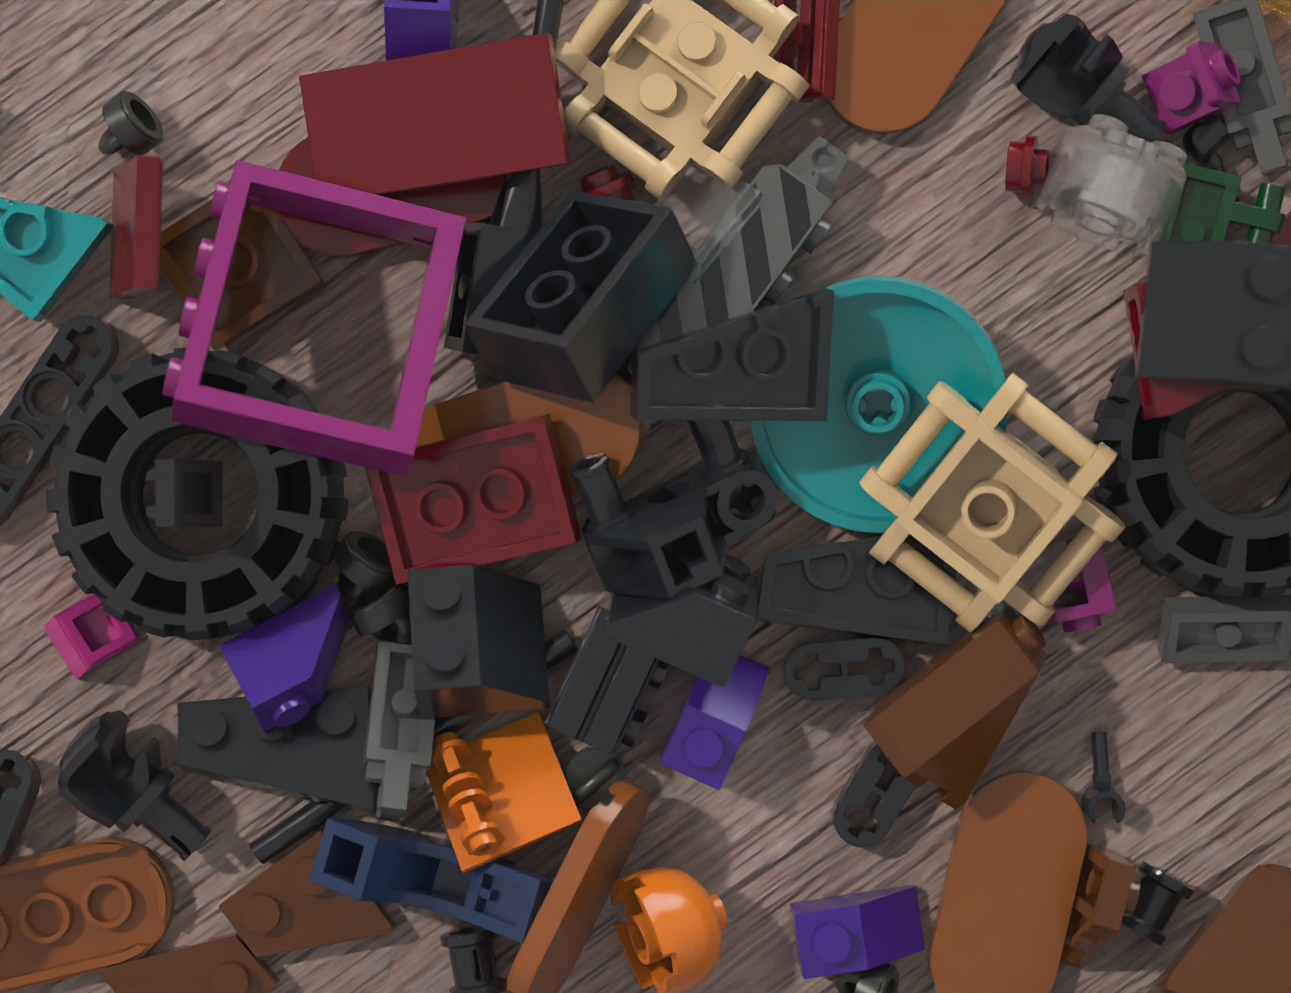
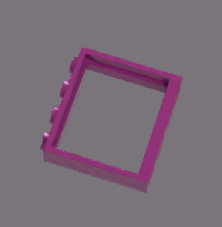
M235 160L230 183L218 180L212 199L209 218L220 221L215 241L203 238L199 248L194 276L204 279L200 299L187 297L178 332V336L189 338L184 360L171 357L162 395L174 397L172 422L406 477L415 452L466 217ZM247 203L430 249L389 430L200 385Z

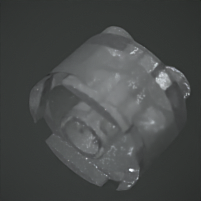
M1102 114L1092 115L1088 125L1074 126L1066 131L1036 201V207L1042 212L1047 206H1050L1055 211L1051 223L1079 240L1111 251H1116L1120 241L1136 243L1137 246L1133 255H1148L1149 244L1161 241L1187 179L1183 168L1187 155L1173 144L1163 141L1149 143L1128 134V127L1116 118Z

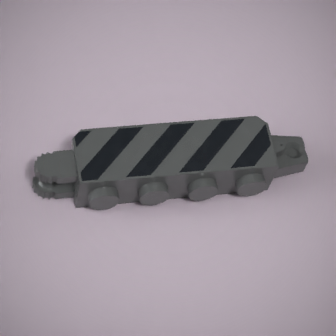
M818 136L787 168L782 164L763 166L696 257L698 266L634 350L753 312L763 299L774 305L796 276L786 267L799 249L802 248L811 255L833 225L824 215L833 202L829 199V196L849 158L827 140ZM633 352L627 358L628 372L631 378ZM644 420L645 436L647 431H651V425H656L659 420Z

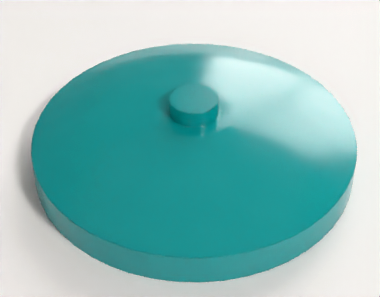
M868 276L841 281L825 287L834 290L827 421H750L754 443L762 463L778 487L793 502L818 519L832 525L860 532L884 533L897 516L871 497L859 484V481L872 466L879 468L930 402L927 399V395L938 381L951 386L969 404L981 412L1006 381L1000 357L989 335L979 321L956 300L940 290L910 279L892 276ZM1008 412L997 424L1005 432L1008 423ZM950 419L899 483L901 489L913 497L965 433V430Z

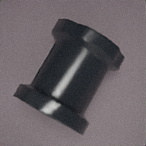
M1143 861L1139 867L1142 876L1140 878V892L1137 905L1130 917L1123 915L1121 923L1162 946L1166 940L1163 930L1181 899H1190L1194 890Z
M474 925L455 929L440 935L441 946L449 950L455 985L450 988V993H500L507 989L506 978L499 977L492 942V939L498 935L497 933ZM471 951H473L476 974H474Z

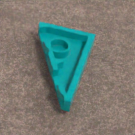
M0 197V295L31 320L42 322L115 225L107 219Z

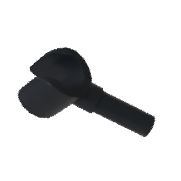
M1209 116L1186 131L1182 144L1185 151L1193 159L1203 163L1205 168L1227 173L1223 165L1224 162L1216 152L1231 139L1230 134L1219 119L1215 116ZM1237 194L1236 202H1239L1240 198Z
M1107 732L1092 733V785L1082 795V807L1092 823L1095 824L1094 808L1096 803L1103 798H1112L1113 818L1117 823H1120L1125 817L1126 807L1125 802L1111 785Z

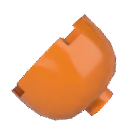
M662 866L641 870L613 882L611 906L623 902V910L627 923L622 921L615 923L617 937L625 959L641 988L645 989L654 985L657 988L655 993H683L704 982L716 968L722 948L721 931L726 929L728 925L726 911L718 895L714 892L708 894L701 883L679 869Z

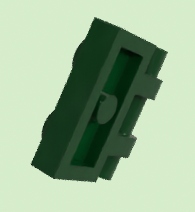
M1178 161L1156 242L1225 241L1229 223L1248 227L1244 242L1271 244L1273 234H1281L1286 215L1280 213L1286 188L1269 183H1261L1254 206L1236 202L1242 176Z

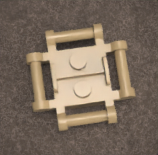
M598 0L567 42L560 40L556 47V64L586 85L582 93L576 96L564 110L566 132L573 137L581 134L646 181L645 189L659 200H663L673 190L690 166L694 169L697 166L723 186L732 189L744 174L740 167L791 100L798 102L809 88V84L802 76L790 67L773 59V56L795 28L799 15L784 4L777 8L767 0H723L763 29L752 44L692 0H652L649 5L645 3L611 46L608 52V59L599 68L587 57L631 0ZM763 80L770 85L720 153L712 150V145L758 84ZM606 104L668 149L670 154L667 158L660 161L597 115L602 106Z
M1014 373L1007 378L981 412L969 404L951 386L938 381L927 395L930 403L879 468L870 467L859 481L861 487L871 497L897 516L869 551V554L883 565L890 561L954 611L958 615L955 621L970 633L981 623L997 602L1000 603L1002 600L1006 601L1033 623L1044 626L1056 611L1053 606L1054 602L1106 540L1114 542L1126 528L1124 522L1111 510L1086 495L1112 464L1117 453L1103 442L1096 446L1025 391L1028 384ZM1008 411L1080 466L1069 481L1059 474L1057 469L1014 435L1005 432L997 425ZM951 419L965 430V433L916 494L911 497L901 489L899 483ZM1072 515L1085 524L1033 588L1025 586L1019 581ZM911 534L980 588V590L973 595L904 540Z

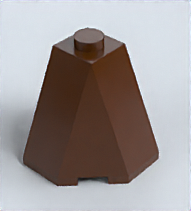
M1007 605L978 625L971 633H967L902 679L896 688L883 696L863 726L904 779L917 787L931 781L942 788L937 792L940 800L956 810L966 803L1048 656L1043 650L1046 647L1045 639L1032 621L1024 615L1018 618L1011 607Z
M1277 864L1258 865L1238 880L1147 993H1291V868Z

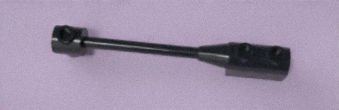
M538 0L532 35L551 34L556 53L564 0ZM541 169L505 175L489 224L465 222L457 258L444 348L480 355L463 324L543 226Z

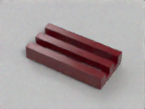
M774 0V6L777 8L784 4L796 13L797 0ZM801 0L800 22H797L789 37L773 56V59L793 69L794 44L798 47L797 73L809 84V88L800 98L799 102H813V99L835 101L840 0Z

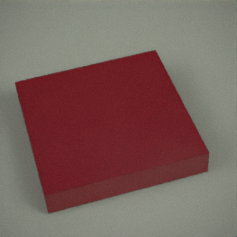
M137 155L113 173L112 224L115 226L111 231L109 298L133 299L159 286L163 161H160V157Z

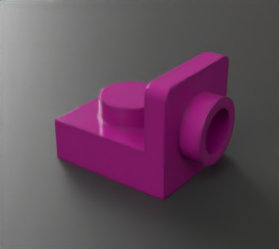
M1198 41L1186 47L1187 54L1142 75L1158 119L1167 123L1166 128L1163 130L1164 134H1175L1205 120L1209 116H1213L1241 103L1235 87L1240 84L1238 67L1231 54L1224 48L1220 50L1218 43Z
M1073 538L1066 539L1067 546L1073 540ZM1103 545L1066 588L1068 592L1077 591L1079 601L1054 606L1056 611L1047 621L1052 624L1062 622L1064 633L1101 626L1100 614L1117 611Z

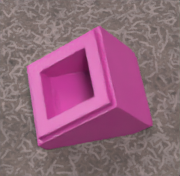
M95 594L54 615L44 625L47 635L75 679L88 674L141 640L129 621L120 622L103 610L104 603Z

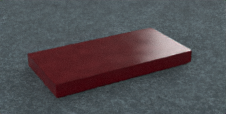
M549 33L299 76L314 179L381 196L571 165L553 37Z

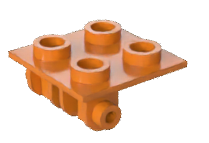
M539 711L469 742L458 739L457 734L454 732L443 733L433 740L434 749L432 750L431 767L427 777L463 873L583 822Z

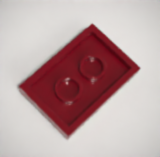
M550 413L416 446L406 477L365 467L396 585L408 582V570L470 564L479 566L574 544L583 539Z

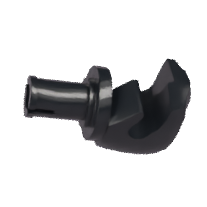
M1062 13L1050 23H1042L1027 36L1018 52L1019 59L1012 73L1011 82L1024 96L1045 111L1066 117L1079 128L1088 120L1093 123L1099 119L1130 145L1139 156L1153 144L1166 128V122L1158 119L1123 89L1127 84L1123 79L1130 69L1121 62L1123 56L1115 41L1108 34L1099 41L1090 33L1082 19L1078 16Z
M121 710L105 712L97 716L77 733L59 763L60 773L58 778V788L61 797L81 813L109 829L115 824L125 832L132 824L138 827L143 823L185 861L202 844L212 830L208 826H204L168 794L171 791L168 784L175 775L166 767L161 770L159 740L156 737H152L138 753L135 760L127 754L125 748V735L130 722L129 717Z

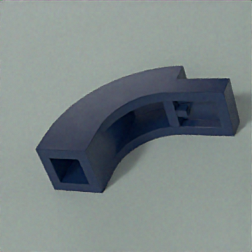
M327 818L309 880L358 901L400 903L450 915L522 944L554 882L543 876L514 866L515 861L504 857L463 873L450 840L388 825Z

